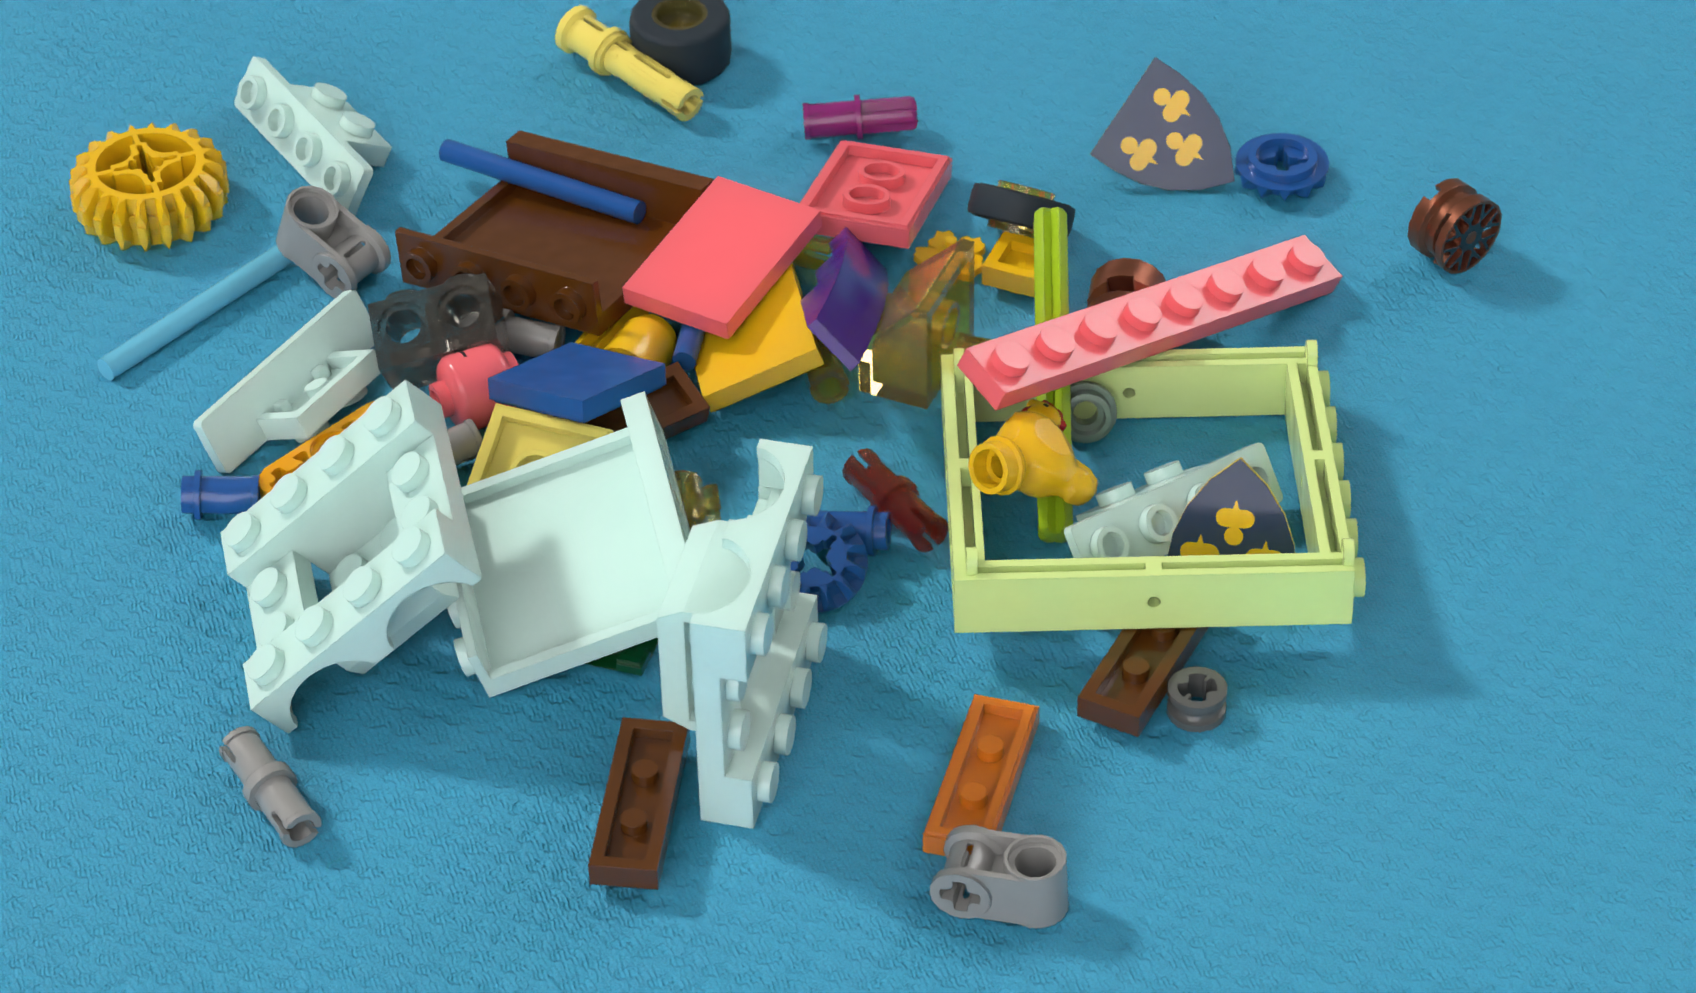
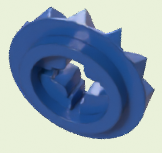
M1271 133L1255 137L1240 147L1235 159V174L1241 176L1243 188L1258 189L1261 198L1271 194L1279 195L1284 202L1289 195L1295 194L1302 198H1308L1311 189L1324 187L1326 174L1329 170V159L1321 146L1308 138L1289 133ZM1278 161H1282L1283 167H1286L1285 171L1277 170Z
M827 512L823 516H807L805 550L809 549L817 554L824 548H831L826 558L833 577L826 570L822 572L816 567L811 568L807 573L803 571L800 574L799 592L817 595L818 613L837 609L849 602L862 587L868 570V556L865 544L857 534L852 523L847 525L835 519ZM803 557L800 562H791L792 571H799L800 573L805 566Z

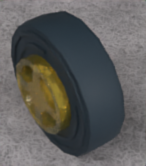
M999 180L997 186L975 183L968 202V212L974 216L988 219V227L1034 238V213L1039 208L1047 207L1051 209L1060 207L1064 209L1067 213L1068 236L1075 218V208L1055 201L1056 194Z

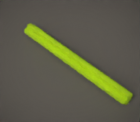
M1042 207L1034 213L1035 325L1069 314L1067 213L1060 207L1051 209ZM1070 385L1036 396L1037 400H1047L1063 413V420L1067 424L1063 433L1072 447ZM1058 496L1037 498L1038 537L1040 540L1046 543L1067 542L1064 530L1073 524V505L1066 503Z

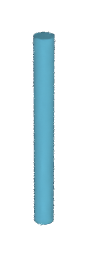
M275 245L97 361L100 373L106 379L113 380L293 263V261L284 257L278 250L277 245Z

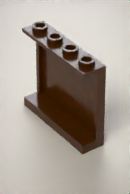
M519 130L506 141L508 158L643 201L646 204V213L643 220L639 224H634L501 180L434 236L402 227L395 231L404 283L495 308L513 310L517 314L601 336L633 307L624 302L622 287L714 179Z

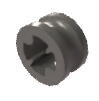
M1196 666L1183 668L1174 673L1168 681L1167 715L1170 721L1178 728L1189 732L1209 731L1221 725L1226 717L1228 686L1224 677L1212 669ZM1191 697L1203 698V701H1191Z

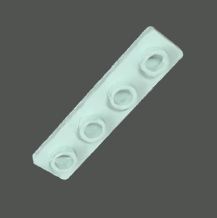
M253 57L245 76L238 85L237 95L234 100L235 107L311 186L322 188L331 193L342 206L355 216L373 175V168L370 165L384 167L392 146L374 129L375 123L371 119L358 113L346 101L347 95L340 89L326 83H316L314 87L290 84L265 58Z
M356 290L343 291L194 421V430L219 473H231L267 440L295 439L298 443L308 441L329 427L328 420L340 409L361 400L367 394L366 386L385 370L375 350L371 349L379 341L380 335Z
M1260 442L1251 444L1211 463L1185 470L1182 469L1180 461L1176 460L1143 473L1147 484L1137 489H1134L1130 481L1096 494L1099 506L1076 515L1078 522L1066 527L1064 530V535L1073 558L1167 555L1173 531L1187 504L1211 477L1240 457L1268 484L1280 503L1283 500V494L1265 446Z

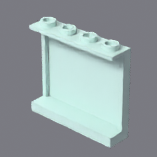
M645 391L620 400L627 428L461 487L482 579L474 586L456 583L459 598L447 607L454 626L462 630L463 637L454 639V647L460 666L467 677L477 674L489 698L658 637L657 616L690 534V528L665 435Z

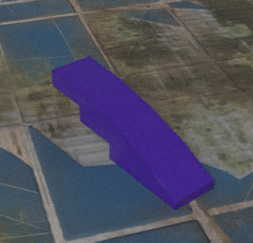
M845 227L829 242L832 256L815 271L818 285L801 300V305L807 327L852 371L860 363L876 331L885 307L889 283L887 269Z

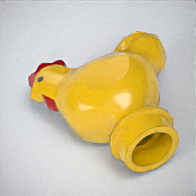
M1031 399L1028 401L1026 407L1019 412H1015L1002 425L996 436L988 438L972 450L968 462L969 474L974 485L981 492L989 495H1010L1018 490L1027 496L1035 498L1058 496L1066 503L1080 506L1089 502L1097 493L1098 480L1090 468L1076 459L1071 444L1063 433L1067 426L1063 420V413L1047 400Z

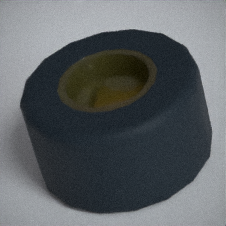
M639 0L631 9L629 29L632 46L675 73L684 81L692 85L706 83L719 76L730 64L732 51L730 12L723 0Z

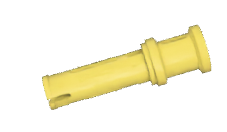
M584 5L575 6L566 12L560 20L555 33V43L558 48L565 53H577L586 59L590 69L598 75H614L627 85L666 109L680 121L685 122L692 119L700 110L703 100L700 98L703 96V92L699 88L684 81L648 55L632 46L629 35L624 30L618 27H607L597 20L595 12Z

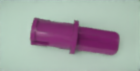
M855 94L852 101L803 103L805 140L856 134L857 140H863V134L914 130L918 124L917 103L912 96L860 100V94Z

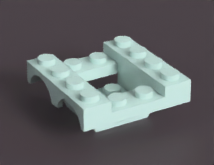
M406 379L386 396L376 399L361 417L339 435L329 438L315 455L293 473L283 476L269 493L246 512L237 514L227 527L220 532L227 575L245 586L247 590L257 650L250 659L243 663L250 709L288 734L298 727L297 718L293 714L291 705L293 695L309 676L332 664H338L350 672L365 674L459 598L456 583L474 586L482 579L442 405ZM311 563L329 574L332 592L319 603Z
M760 439L757 445L759 498L753 514L748 515L744 519L715 520L692 526L657 616L663 717L689 730L696 731L701 820L754 829L762 803H772L774 801L779 781V764L777 760L780 754L789 755L791 752L796 729V718L793 714L796 708L805 709L807 706L812 683L810 666L812 662H822L828 633L827 624L818 623L817 595L800 593L799 571L791 570V562H800L804 555L807 540V516H817L823 497V476L814 475L813 446Z

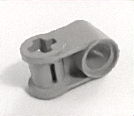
M301 186L294 189L287 196L276 238L278 250L284 257L293 261L317 281L327 294L336 298L343 291L357 290V284L370 273L378 274L388 268L391 263V254L383 237L375 229L365 225L342 206L331 193L315 186Z
M962 825L954 828L947 835L944 845V853L947 860L944 869L940 870L933 877L929 891L932 901L939 909L959 918L994 920L1019 924L1028 928H1046L1055 925L1065 917L1068 912L1069 903L1067 854L1063 845L1057 840L1045 835H1024L989 830L977 825ZM969 845H973L971 856L966 851ZM965 889L970 892L968 898H963Z

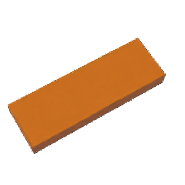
M974 694L923 833V852L945 856L944 845L947 835L954 828L962 825H977L989 830L1002 831L1039 725L1040 706ZM969 845L966 849V851L969 852L970 856L973 850V845Z

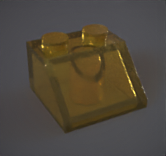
M962 239L908 270L893 293L887 292L885 307L876 331L858 364L860 392L928 409L941 389V355L953 354V348H964L965 351L974 337V241Z

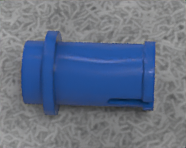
M195 470L194 476H182V514H194L195 520H202L203 514H239L246 512L261 499L259 490L260 475H253V477L203 476V470Z
M870 505L867 511L819 510L817 516H823L829 512L835 519L847 525L852 523L857 534L865 544L868 556H876L878 550L890 549L892 535L890 512H879L877 505Z

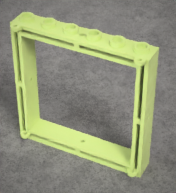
M1306 340L1305 346L1170 349L1082 380L1099 383L1108 389L1116 403V419L1285 415L1308 553L985 560L980 490L974 485L970 477L968 468L970 454L977 446L976 422L1007 421L1015 412H1019L1026 407L1031 399L995 410L957 366L964 354V348H953V354L941 355V411L954 633L1352 624L1354 597L1365 596V562L1363 557H1357L1358 526L1356 518H1350L1349 480H1343V445L1341 442L1336 443L1335 406H1330L1329 371L1318 370L1317 340ZM1084 401L1076 405L1073 413L1080 419H1088L1095 414L1097 407L1091 402Z

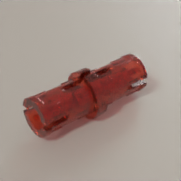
M865 448L857 451L859 457L868 464L867 468L851 455L844 464L842 470L843 478L848 484L853 485L871 505H877L879 512H890L891 523L911 541L918 551L929 552L933 550L932 544L922 536L924 532L938 546L943 542L948 532V523L919 497V491L916 489L918 487L906 476H897L871 449Z

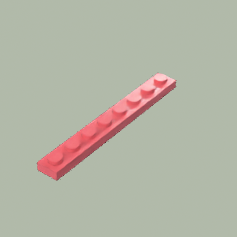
M1302 235L968 347L957 366L995 410H999L1330 294L1343 276L1328 261L1323 251L1313 244L1306 235Z

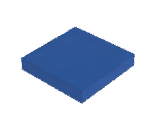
M570 342L488 378L489 399L510 406L586 423L622 406L620 400L644 391L647 395L662 388L663 385H666L665 363Z

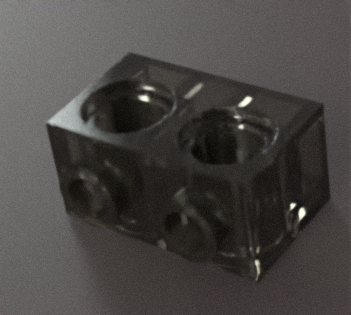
M486 273L479 275H455L448 278L444 284L419 291L412 289L399 290L389 294L385 300L367 304L378 369L392 389L396 388L405 379L417 388L437 382L436 370L441 358L458 351L491 343L496 345L502 353L505 351L511 352L502 300ZM479 313L478 318L472 324L466 327H458L466 316ZM414 329H420L418 335L413 340L400 343L406 333Z

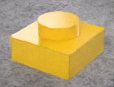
M1004 231L982 264V284L1035 298L1034 238Z

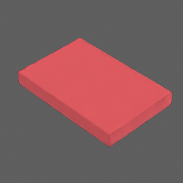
M842 140L806 192L800 204L821 210L822 227L816 233L817 235L836 237L847 227L861 242L909 249L951 178L952 158L938 154Z
M717 176L622 287L624 302L729 340L822 227L821 210Z

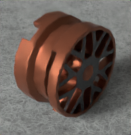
M1450 178L1435 185L1436 190L1439 192L1431 200L1423 196L1416 206L1408 226V239L1414 249L1428 258L1435 257L1434 263L1447 272L1456 274L1463 273L1474 267L1486 256L1501 228L1502 214L1499 205L1484 195L1477 194L1474 188L1459 178ZM1477 243L1481 246L1479 250L1475 247Z

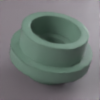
M1079 381L1071 384V440L1078 443H1092L1104 438L1112 430L1117 418L1116 403L1112 394L1104 386L1093 381ZM1088 401L1093 403L1097 409L1091 418L1080 419L1073 413L1077 404Z

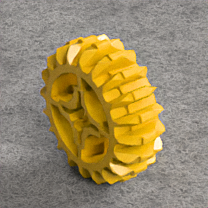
M151 122L147 128L136 129L129 125L128 131L124 133L107 132L105 142H89L88 152L76 155V167L70 170L71 179L69 180L72 210L76 213L78 222L84 225L86 235H98L102 245H109L117 241L122 251L129 249L133 245L142 246L145 252L152 245L160 244L170 249L171 243L179 239L192 242L194 231H210L211 220L223 217V206L228 203V193L230 191L226 162L222 159L221 151L215 149L212 138H200L197 129H188L181 132L176 123H172L166 128H157L154 122Z

